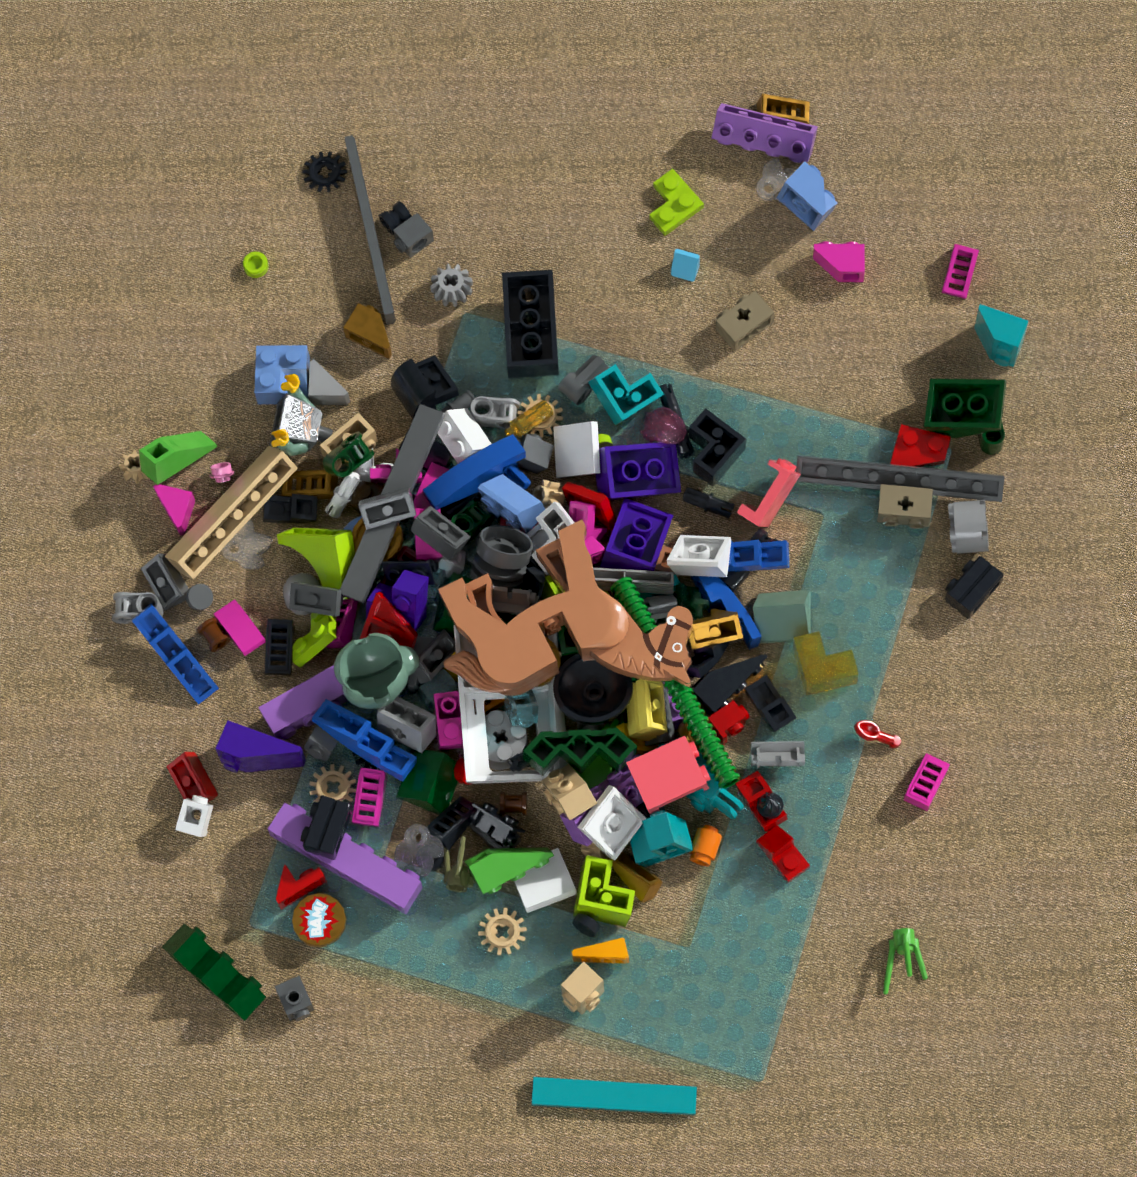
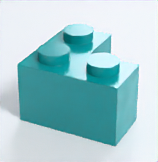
M616 364L588 382L615 425L664 395L651 373L629 386Z
M664 810L650 814L651 818L642 820L643 824L630 840L635 863L643 867L663 862L693 850L686 820Z

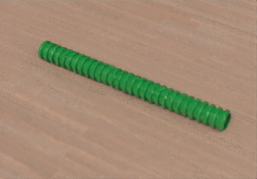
M623 577L615 581L610 588L615 593V599L619 600L618 602L624 607L643 633H650L657 625H654L655 620L651 618V613L647 611L648 607L645 604L643 605V598H639V591H635L636 586L632 584V578ZM675 680L661 681L664 683V688L668 689L667 694L670 697L672 696V703H676V710H680V717H684L683 723L688 725L687 730L692 732L691 737L696 739L694 741L695 745L700 746L698 750L700 753H703V759L707 760L706 765L711 767V774H715V781H719L718 787L724 789L737 783L740 779V774L735 773V766H731L732 760L728 759L729 755L727 752H724V745L720 744V738L716 737V731L712 730L713 725L708 723L709 718L704 716L705 711L700 709V702H696L697 696L692 695L693 689Z

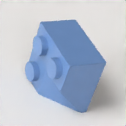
M805 161L785 181L777 196L781 203L813 231L833 212L837 205L833 194L828 190H824V178L821 176L820 171Z
M307 345L256 346L254 393L258 404H277L286 393L288 394L287 391L281 389V384L287 382L284 376L290 374L298 376L300 380L299 388L309 399L310 355Z

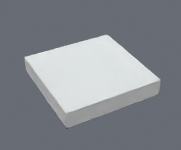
M590 421L553 427L556 478L600 473L597 422Z
M608 785L596 801L597 804L591 808L577 828L610 859L616 860L643 824L642 820H645L646 817L614 786Z
M559 848L551 850L554 856L549 858V862L540 868L533 867L525 871L526 875L514 881L527 913L577 894Z

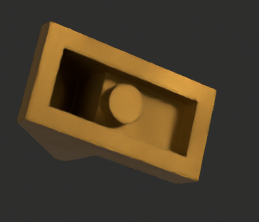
M711 609L710 617L693 620V629L689 636L692 650L742 639L743 633L738 613Z

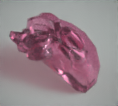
M658 407L652 412H646L643 418L645 429L639 430L643 438L650 443L657 441L666 444H677L683 441L687 432L685 424L678 414L666 407Z

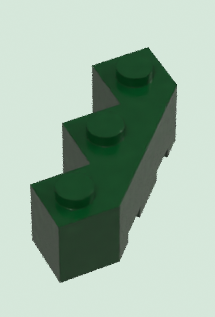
M618 728L593 731L591 729L568 730V732L542 731L523 750V759L544 776L560 757L578 773L582 774L599 755L619 773L627 764L626 762L630 761L636 754L637 745Z
M183 924L162 948L184 970L191 973L212 995L219 998L231 1012L245 1021L266 998L259 990L262 985L253 976L250 975L246 978L232 966L235 961L225 951L218 953L204 941L207 936L198 927L195 926L191 929Z

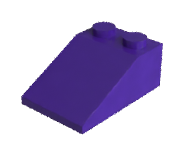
M676 441L599 448L600 473L596 474L597 491L605 494L610 501L681 493Z
M624 498L600 568L654 571L673 515Z
M227 720L215 748L221 763L224 764L223 767L235 773L238 770L247 773L305 767L306 759L300 746Z

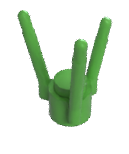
M902 928L894 930L893 939L889 940V955L883 988L884 995H887L889 991L895 950H897L898 954L905 956L908 977L912 976L910 954L914 950L922 978L924 980L928 978L919 949V939L915 938L913 929Z

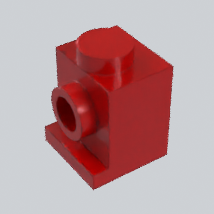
M733 700L709 716L708 723L713 725L712 730L716 731V737L720 738L722 745H725L729 735L732 737L736 736L745 728L743 725L746 724V720L750 718V715L743 705L738 706Z

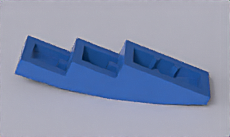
M514 434L485 447L442 474L423 489V494L432 507L438 510L479 492L478 487L480 484L502 475L503 467L526 458V451Z
M731 540L728 571L790 568L789 543L787 540L763 543L759 540L732 542Z
M690 576L708 613L711 612V609L737 612L743 639L748 649L758 647L762 636L747 610L719 577Z
M152 604L131 619L198 705L219 689Z
M325 699L312 717V721L358 756L402 782L417 763L416 756L395 746L394 739L371 728L370 721L328 699Z

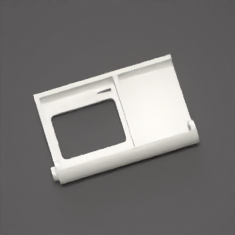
M454 625L455 652L458 653L465 650L478 658L474 647L457 631ZM557 633L550 636L544 634L545 637L555 643L559 651ZM457 675L466 783L541 781L553 770L561 769L568 764L560 757L544 776L536 770L513 772L492 771L489 768L484 701L492 699H532L534 702L537 736L542 731L566 732L565 715L559 709L554 698V678L550 683L542 687H534L524 694L506 696L475 688Z

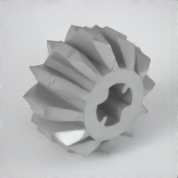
M448 263L446 270L438 267L437 275H432L431 277L433 284L430 286L431 292L435 293V300H442L445 307L449 302H452L453 306L456 307L458 300L465 303L467 301L466 295L472 294L471 286L473 285L472 278L468 277L469 272L467 269L461 271L459 264L454 269H451Z

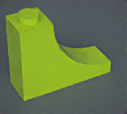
M292 528L277 534L278 544L295 549L310 562L321 581L322 587L341 588L355 556L352 530Z

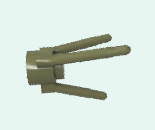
M462 836L460 839L457 862L452 867V870L450 869V853L443 847L445 869L443 883L446 884L448 890L458 893L466 892L467 887L472 888L474 882L471 873L469 874L468 869L462 866L465 836ZM484 846L481 852L488 849V847Z

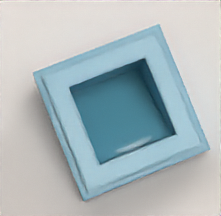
M675 249L671 275L684 280L694 281L700 266V256Z

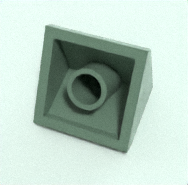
M810 590L758 594L753 606L755 625L762 636L759 644L811 640Z

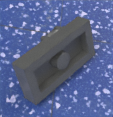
M299 582L291 583L289 609L335 617L340 616V606L343 605L342 590Z

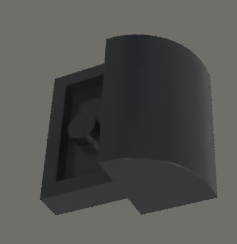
M435 355L417 363L412 358L405 361L396 369L391 378V388L412 419H414L420 404L437 410L436 405L459 396L457 386Z

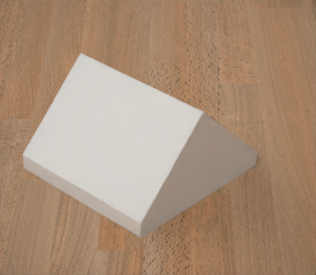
M680 535L667 559V565L676 575L727 577L731 537Z

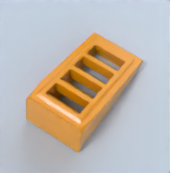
M623 937L571 951L573 962L629 963V955Z

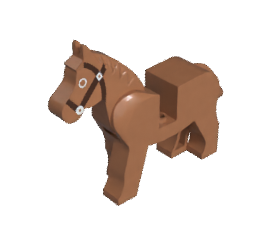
M583 520L559 530V539L536 550L537 558L562 593L532 605L514 617L508 624H505L494 610L492 603L493 584L488 573L465 584L463 578H460L438 589L457 631L471 643L478 655L477 658L471 652L463 650L444 660L443 665L447 670L459 675L469 684L480 690L500 693L506 696H518L540 685L550 677L559 674L557 660L544 634H547V636L553 635L560 631L563 625H565L583 661L596 660L604 667L628 677L648 681L675 680L686 687L691 686L690 678L686 672L692 663L686 648L688 638L693 629L691 612L685 607L676 606L669 611L665 624L656 626L648 634L643 633L624 607L597 586L591 556L585 545L587 532Z

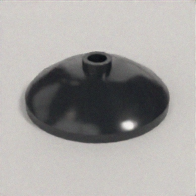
M578 653L567 659L560 666L559 674L555 675L553 683L554 698L559 709L570 719L582 724H602L613 720L627 708L633 694L632 677L614 672L599 664L596 660L583 661ZM592 693L599 694L596 698L590 697Z

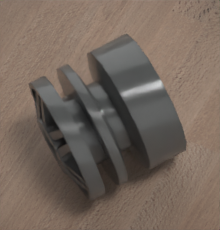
M494 525L481 530L476 549L477 553H475L470 572L473 580L488 573L493 586L506 587L508 592H512L513 588L520 589L523 586L527 569L526 565L529 564L534 545L531 538L525 533L508 526Z

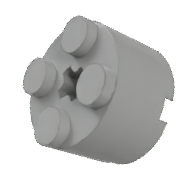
M985 500L949 503L952 553L989 552Z
M493 710L485 716L489 768L504 770L510 768L509 759L516 754L522 753L525 746H528V737L523 722L516 715L506 711ZM506 738V742L501 741L498 744L496 741L497 739Z

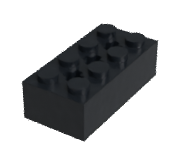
M553 270L502 273L508 378L559 375Z

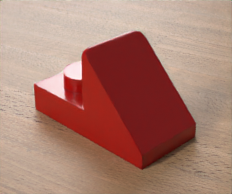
M778 825L756 840V843L787 883H790L810 868L809 863L794 846L793 837Z
M284 864L276 895V901L281 910L327 883L320 867L315 870L313 868L307 869L300 874V879L295 880L286 864Z

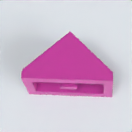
M161 484L154 485L155 493L180 536L184 535L195 504L193 493Z

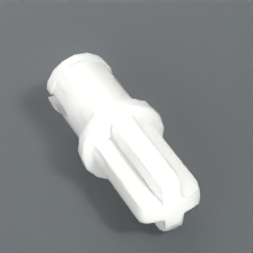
M351 472L348 476L344 477L340 486L334 489V496L325 508L326 513L332 509L328 514L331 517L339 518L346 504L352 500V494L360 482V475L358 473Z

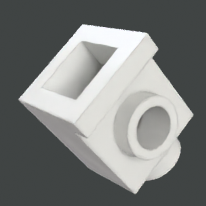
M193 795L192 799H184L175 830L198 837L206 836L213 805L207 804V798ZM195 810H199L201 812V817L199 820L194 818Z

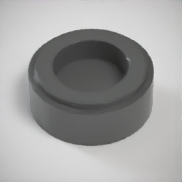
M196 584L187 590L186 602L190 608L203 610L212 604L213 593L207 585Z

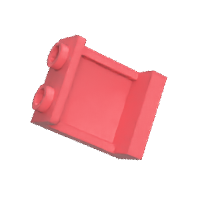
M778 458V460L770 459L767 464L776 469L779 474L759 507L742 504L737 511L739 515L758 527L770 526L801 475L795 471L797 466L786 459Z
M685 736L626 762L649 814L660 811V807L703 788L706 791L709 789L706 782L711 780L705 765L699 767L696 761V757L700 756L694 741L688 743Z

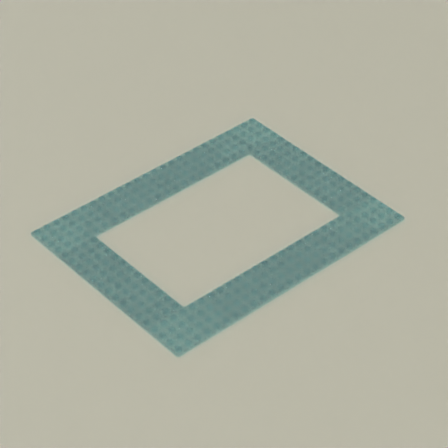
M465 313L461 319L444 368L457 386L459 396L469 390L475 398L479 396L513 398L520 402V408L517 409V412L525 410L521 406L522 402L527 405L530 404L528 397L531 396L533 401H536L537 394H541V400H545L546 396L549 395L550 403L555 400L558 401L555 409L562 407L563 410L557 414V416L563 417V421H555L556 424L562 426L590 421L597 422L598 434L609 435L613 446L674 441L669 434L671 430L660 398L615 425L593 390L589 397L581 405L577 406L558 390L560 382L570 372L575 373L593 354L604 360L609 368L616 364L629 386L651 373L659 386L672 384L685 425L690 427L706 408L746 438L745 451L716 484L765 497L779 474L776 469L767 464L770 459H786L795 466H797L798 455L890 464L898 433L559 338H557L559 375L508 378L505 323L470 313ZM459 396L436 405V409L438 411L446 407L447 402L451 403ZM480 408L476 411V413L484 415L488 413V411L484 408ZM539 410L538 414L533 415V417L537 418V422H542V419H547L548 417L544 415L542 410ZM516 414L517 422L519 419L524 418L523 416ZM518 423V427L515 430L481 427L491 444L512 434L518 439L532 431L531 428L525 432L522 430L527 425L526 423ZM550 427V429L553 432L552 435H550L546 430L543 431L544 435L554 438L553 427ZM437 434L435 441L445 446V444ZM690 439L695 454L689 458L681 459L677 451L679 473L703 480L693 472V460L703 448ZM948 448L944 464L925 465L924 467L947 470L951 449ZM455 459L452 460L447 469H451L458 464ZM424 468L421 470L422 481L428 471ZM796 482L785 499L784 503L820 513L824 517L801 589L811 591V640L788 641L784 643L772 682L780 696L785 698L797 718L776 732H773L765 720L761 718L754 742L804 741L805 764L800 767H751L750 753L743 779L759 771L771 788L772 793L782 798L783 810L787 814L788 819L778 826L793 837L794 846L809 863L810 868L790 883H787L756 843V840L767 832H764L738 792L737 799L743 803L744 808L741 811L735 810L738 814L737 817L729 821L695 934L689 947L676 945L599 921L596 922L599 924L600 930L595 937H589L574 927L572 922L576 916H573V913L550 906L527 913L520 897L501 891L483 894L474 883L472 888L467 887L466 892H453L448 890L446 884L443 883L444 874L392 859L397 863V868L404 872L406 869H409L419 875V880L423 887L405 915L280 841H277L249 921L251 927L304 943L294 931L292 923L294 909L308 895L316 893L328 894L337 899L344 908L346 926L345 931L336 942L321 947V949L746 1079L762 1082L765 1078L865 744V740L856 733L854 725L862 720H872L929 527L913 529L908 525L902 524L890 527L877 522L880 490ZM416 483L411 493L414 499L421 483ZM932 495L930 523L939 496ZM480 500L478 506L489 514L486 510L487 505ZM902 505V510L907 511V506ZM413 516L409 517L408 523L399 522V526L403 531L404 541L402 548L406 545L416 552L415 534L411 531L414 522ZM500 516L498 519L494 517L490 526L498 525ZM476 537L461 549L466 552L464 570L460 575L471 579L473 578L470 572L475 553H477ZM382 564L365 603H361L354 623L351 641L359 640L366 622L367 599L385 575ZM437 572L433 573L436 584L428 585L426 618L417 630L418 636L435 638L440 633L432 629L440 600L438 589L443 587L448 578ZM445 667L431 681L421 684L416 694H410L407 682L398 697L433 714V694L441 692L446 677L443 673ZM349 701L342 704L343 708L370 721L371 728L377 729V710L379 708L364 709L353 705ZM398 741L394 742L395 746L399 745L401 749L412 754V748ZM340 742L327 762L322 759H316L308 753L290 806L293 804L299 805L307 811L306 815L310 817L312 804L318 798V795H310V791L316 790V787L309 785L310 781L317 782V779L313 776L315 772L321 776L323 774L321 767L324 766L326 771H330V764H334L335 771H338L342 765L344 766L343 774H346L348 771L352 772L348 780L356 779V783L351 785L350 788L357 789L360 768H363L365 763L357 765L355 761L359 760L360 756H353V751ZM388 773L379 827L353 824L352 812L345 832L352 837V842L357 845L361 843L368 845L374 850L373 854L380 858L386 856L385 853L403 800L396 798L401 781ZM366 779V782L379 784L377 780ZM329 782L327 784L329 788L326 791L327 793L334 792L337 794L339 792L338 786L340 784L338 782L335 784ZM364 789V793L377 795L378 791ZM349 793L348 796L353 798V801L350 802L344 799L343 802L349 803L354 810L356 793ZM362 800L361 804L375 806L376 802ZM360 810L359 815L374 817V812ZM284 864H286L295 880L300 879V874L307 869L313 868L315 870L320 867L327 883L282 910L277 904L276 895ZM497 908L498 913L503 914V909L508 908L507 915L511 916L513 911H516L517 914L514 919L516 921L520 918L524 919L519 927L527 928V931L520 933V936L526 937L525 941H516L520 946L519 950L513 945L510 946V955H508L506 948H502L501 956L497 955V947L489 952L488 948L491 944H481V941L485 940L486 936H478L479 931H485V928L479 925L480 921L488 922L484 916L487 913L494 917L493 909ZM499 925L496 928L498 931L496 937L500 938L503 936L507 938L509 936L507 933L508 926L502 928ZM623 937L629 955V963H586L604 980V993L599 997L600 1003L591 1012L586 1010L581 1015L576 1010L573 1013L562 1002L564 999L561 996V984L583 962H573L571 951Z

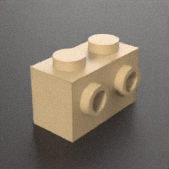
M357 413L320 444L322 456L325 457L355 432H361L363 435L362 440L369 449H374L378 442L376 431ZM340 458L337 459L335 462L336 471L339 470L342 465V461Z
M569 764L561 769L553 770L545 779L541 780L546 788L543 794L548 803L553 805L559 815L564 813L569 820L597 804L587 783Z
M583 962L561 984V996L564 999L562 1002L573 1013L576 1010L581 1015L586 1010L591 1012L601 1001L599 997L604 993V980Z

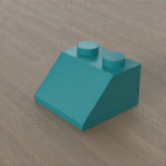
M980 304L974 330L989 359L994 360L1000 366L1014 367L1024 342L1029 321Z

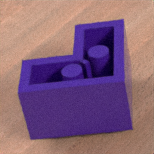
M404 570L393 587L379 583L367 599L366 619L375 594L381 592L417 632L426 618L429 577Z

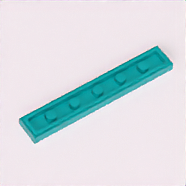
M533 1077L532 1106L696 1116L697 1087Z

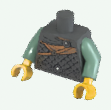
M296 374L284 376L287 382L281 384V389L287 391L288 394L286 393L277 403L269 446L279 448L290 457L309 452L317 441L324 442L333 433L332 429L320 426L323 413L303 394L299 388L300 380Z

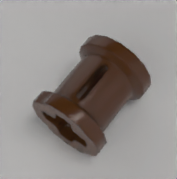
M214 617L203 622L197 629L198 634L203 635L209 643L211 652L221 650L231 640L228 635L222 632L218 626V620Z
M500 792V815L504 816L505 813H522L523 816H527V792L522 794H505V792Z

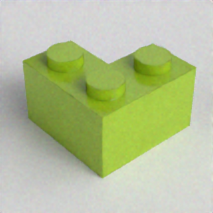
M586 855L581 867L573 916L583 913L595 921L626 927L632 914L635 890L609 885L613 860Z

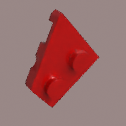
M901 424L890 464L916 467L944 464L951 437Z
M567 482L562 487L568 506H570V501L576 500L595 505L594 524L600 521L608 528L607 534L611 536L616 519L610 506L609 498L605 494L589 490L583 485Z
M376 593L359 639L366 638L372 633H381L390 636L399 645L413 648L418 633L383 593Z

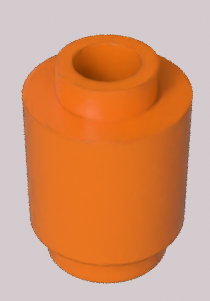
M710 825L697 828L692 842L693 850L689 852L691 854L690 861L709 867L711 861L715 860L722 839L717 828Z

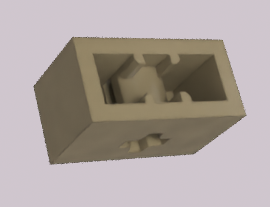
M754 291L750 295L742 296L730 310L725 309L717 316L716 331L735 352L773 324L775 312Z
M881 484L877 522L890 527L897 526L898 524L908 525L913 529L929 527L933 489ZM902 505L907 506V511L902 510Z

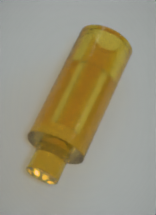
M545 400L540 401L510 421V427L505 430L506 435L523 436L553 416L551 406Z

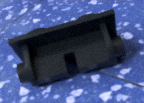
M392 559V561H382L381 563L388 585H394L404 570L429 577L428 585L436 584L433 573L438 571L439 565L433 559L417 560L416 562Z
M485 802L484 805L472 804V806L478 809L477 812L474 811L470 816L472 825L487 834H490L494 826L495 829L491 837L505 846H513L516 843L517 837L515 835L517 832H526V830L518 826L519 821L509 815L502 816L497 813L499 809L488 802Z

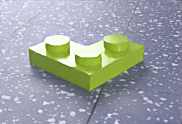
M673 168L653 182V187L664 198L666 203L649 214V219L664 236L704 208V203Z
M311 614V631L303 638L297 639L292 647L293 663L301 668L336 639L335 616Z

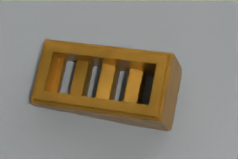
M762 94L757 102L756 112L809 124L810 102ZM776 108H780V113H776ZM786 108H790V115H786ZM796 109H800V117L796 116Z
M325 470L295 471L282 485L281 496L291 497L292 494L318 496V499H332L334 489L338 484V476L328 474ZM293 479H297L296 490H292ZM303 479H306V490H303ZM314 480H317V488H316V489H313V488H314Z
M621 852L617 859L613 860L612 868L630 890H635V896L642 903L656 896L663 883L661 879L643 866L636 864L635 860L624 852Z

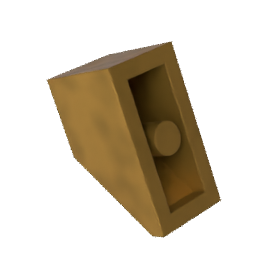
M358 303L343 327L345 337L390 359L392 353L381 314L371 305L364 306Z

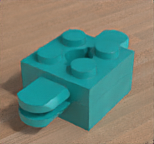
M660 743L657 748H659V747H661V746H663V745H665V744ZM699 753L700 756L696 757V761L699 767L703 765L706 767L711 780L706 782L709 789L704 791L702 788L686 795V797L691 800L690 804L700 812L705 810L710 814L714 808H717L727 817L734 820L738 815L735 810L741 811L744 808L743 803L728 792L729 787L724 789L718 787L719 781H715V774H711V767L706 765L707 760H704L702 754Z

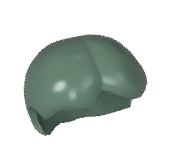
M372 633L366 638L352 640L340 650L334 663V673L336 679L342 685L344 696L350 703L364 709H377L389 705L400 695L408 682V677L419 667L420 660L413 648L399 645L388 635Z

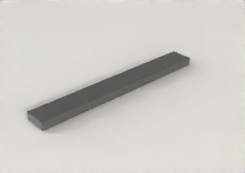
M350 135L344 137L384 317L386 325L395 323V314L355 137Z
M422 404L419 405L381 494L410 487L412 493L445 417L443 412ZM399 521L365 530L340 588L342 596L363 604L365 603Z
M805 455L797 456L796 472L801 474L796 482L880 490L881 484L933 489V495L995 502H1002L1005 479L1004 475Z

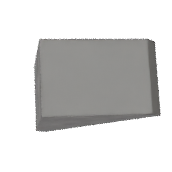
M314 359L310 361L308 396L313 405L349 404L348 392Z

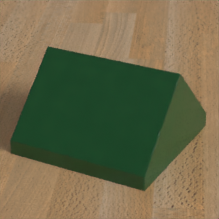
M413 749L412 755L417 757V763L405 780L401 781L396 798L440 815L449 807L458 783L454 776L456 762L446 753L424 750L420 753Z

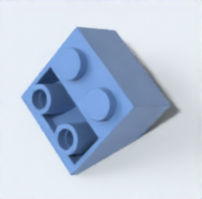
M503 474L480 484L478 487L482 495L481 501L487 505L486 510L497 519L499 516L505 519L508 527L520 530L525 534L532 530L537 524L535 518L545 510L540 500Z

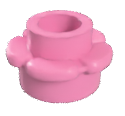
M222 462L210 467L211 474L209 476L220 483L229 481L231 479L230 476L235 472L231 469V463Z

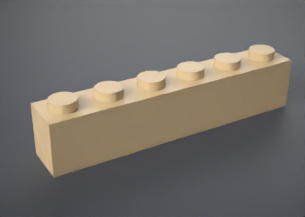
M268 446L165 555L166 559L180 574L194 580L298 469L297 466L282 450Z

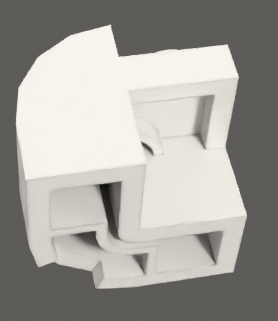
M553 502L535 519L539 524L526 534L534 544L532 549L534 553L531 556L548 576L549 573L537 558L536 550L559 539L558 531L575 523L558 502Z

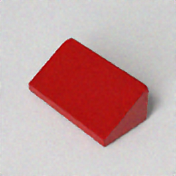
M184 752L166 766L183 799H192L193 795L207 798L209 802L218 796L214 785L195 752Z

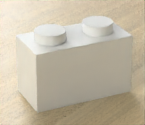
M468 408L446 410L444 413L445 417L437 434L458 464L491 445V442Z

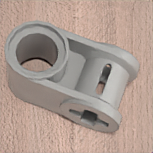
M479 396L471 403V414L480 427L515 430L518 427L516 414L517 409L520 408V402L513 398ZM480 408H484L488 411V413L480 415L476 413V411Z
M117 592L113 594V600L115 601V614L112 615L113 622L120 624L133 623L131 619L143 611L149 604H155V609L163 616V606L153 593Z

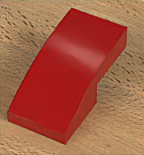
M759 771L735 783L739 793L764 832L771 830L788 819L784 810L774 819H767L759 814L757 810L758 799L766 792L772 793L771 788Z

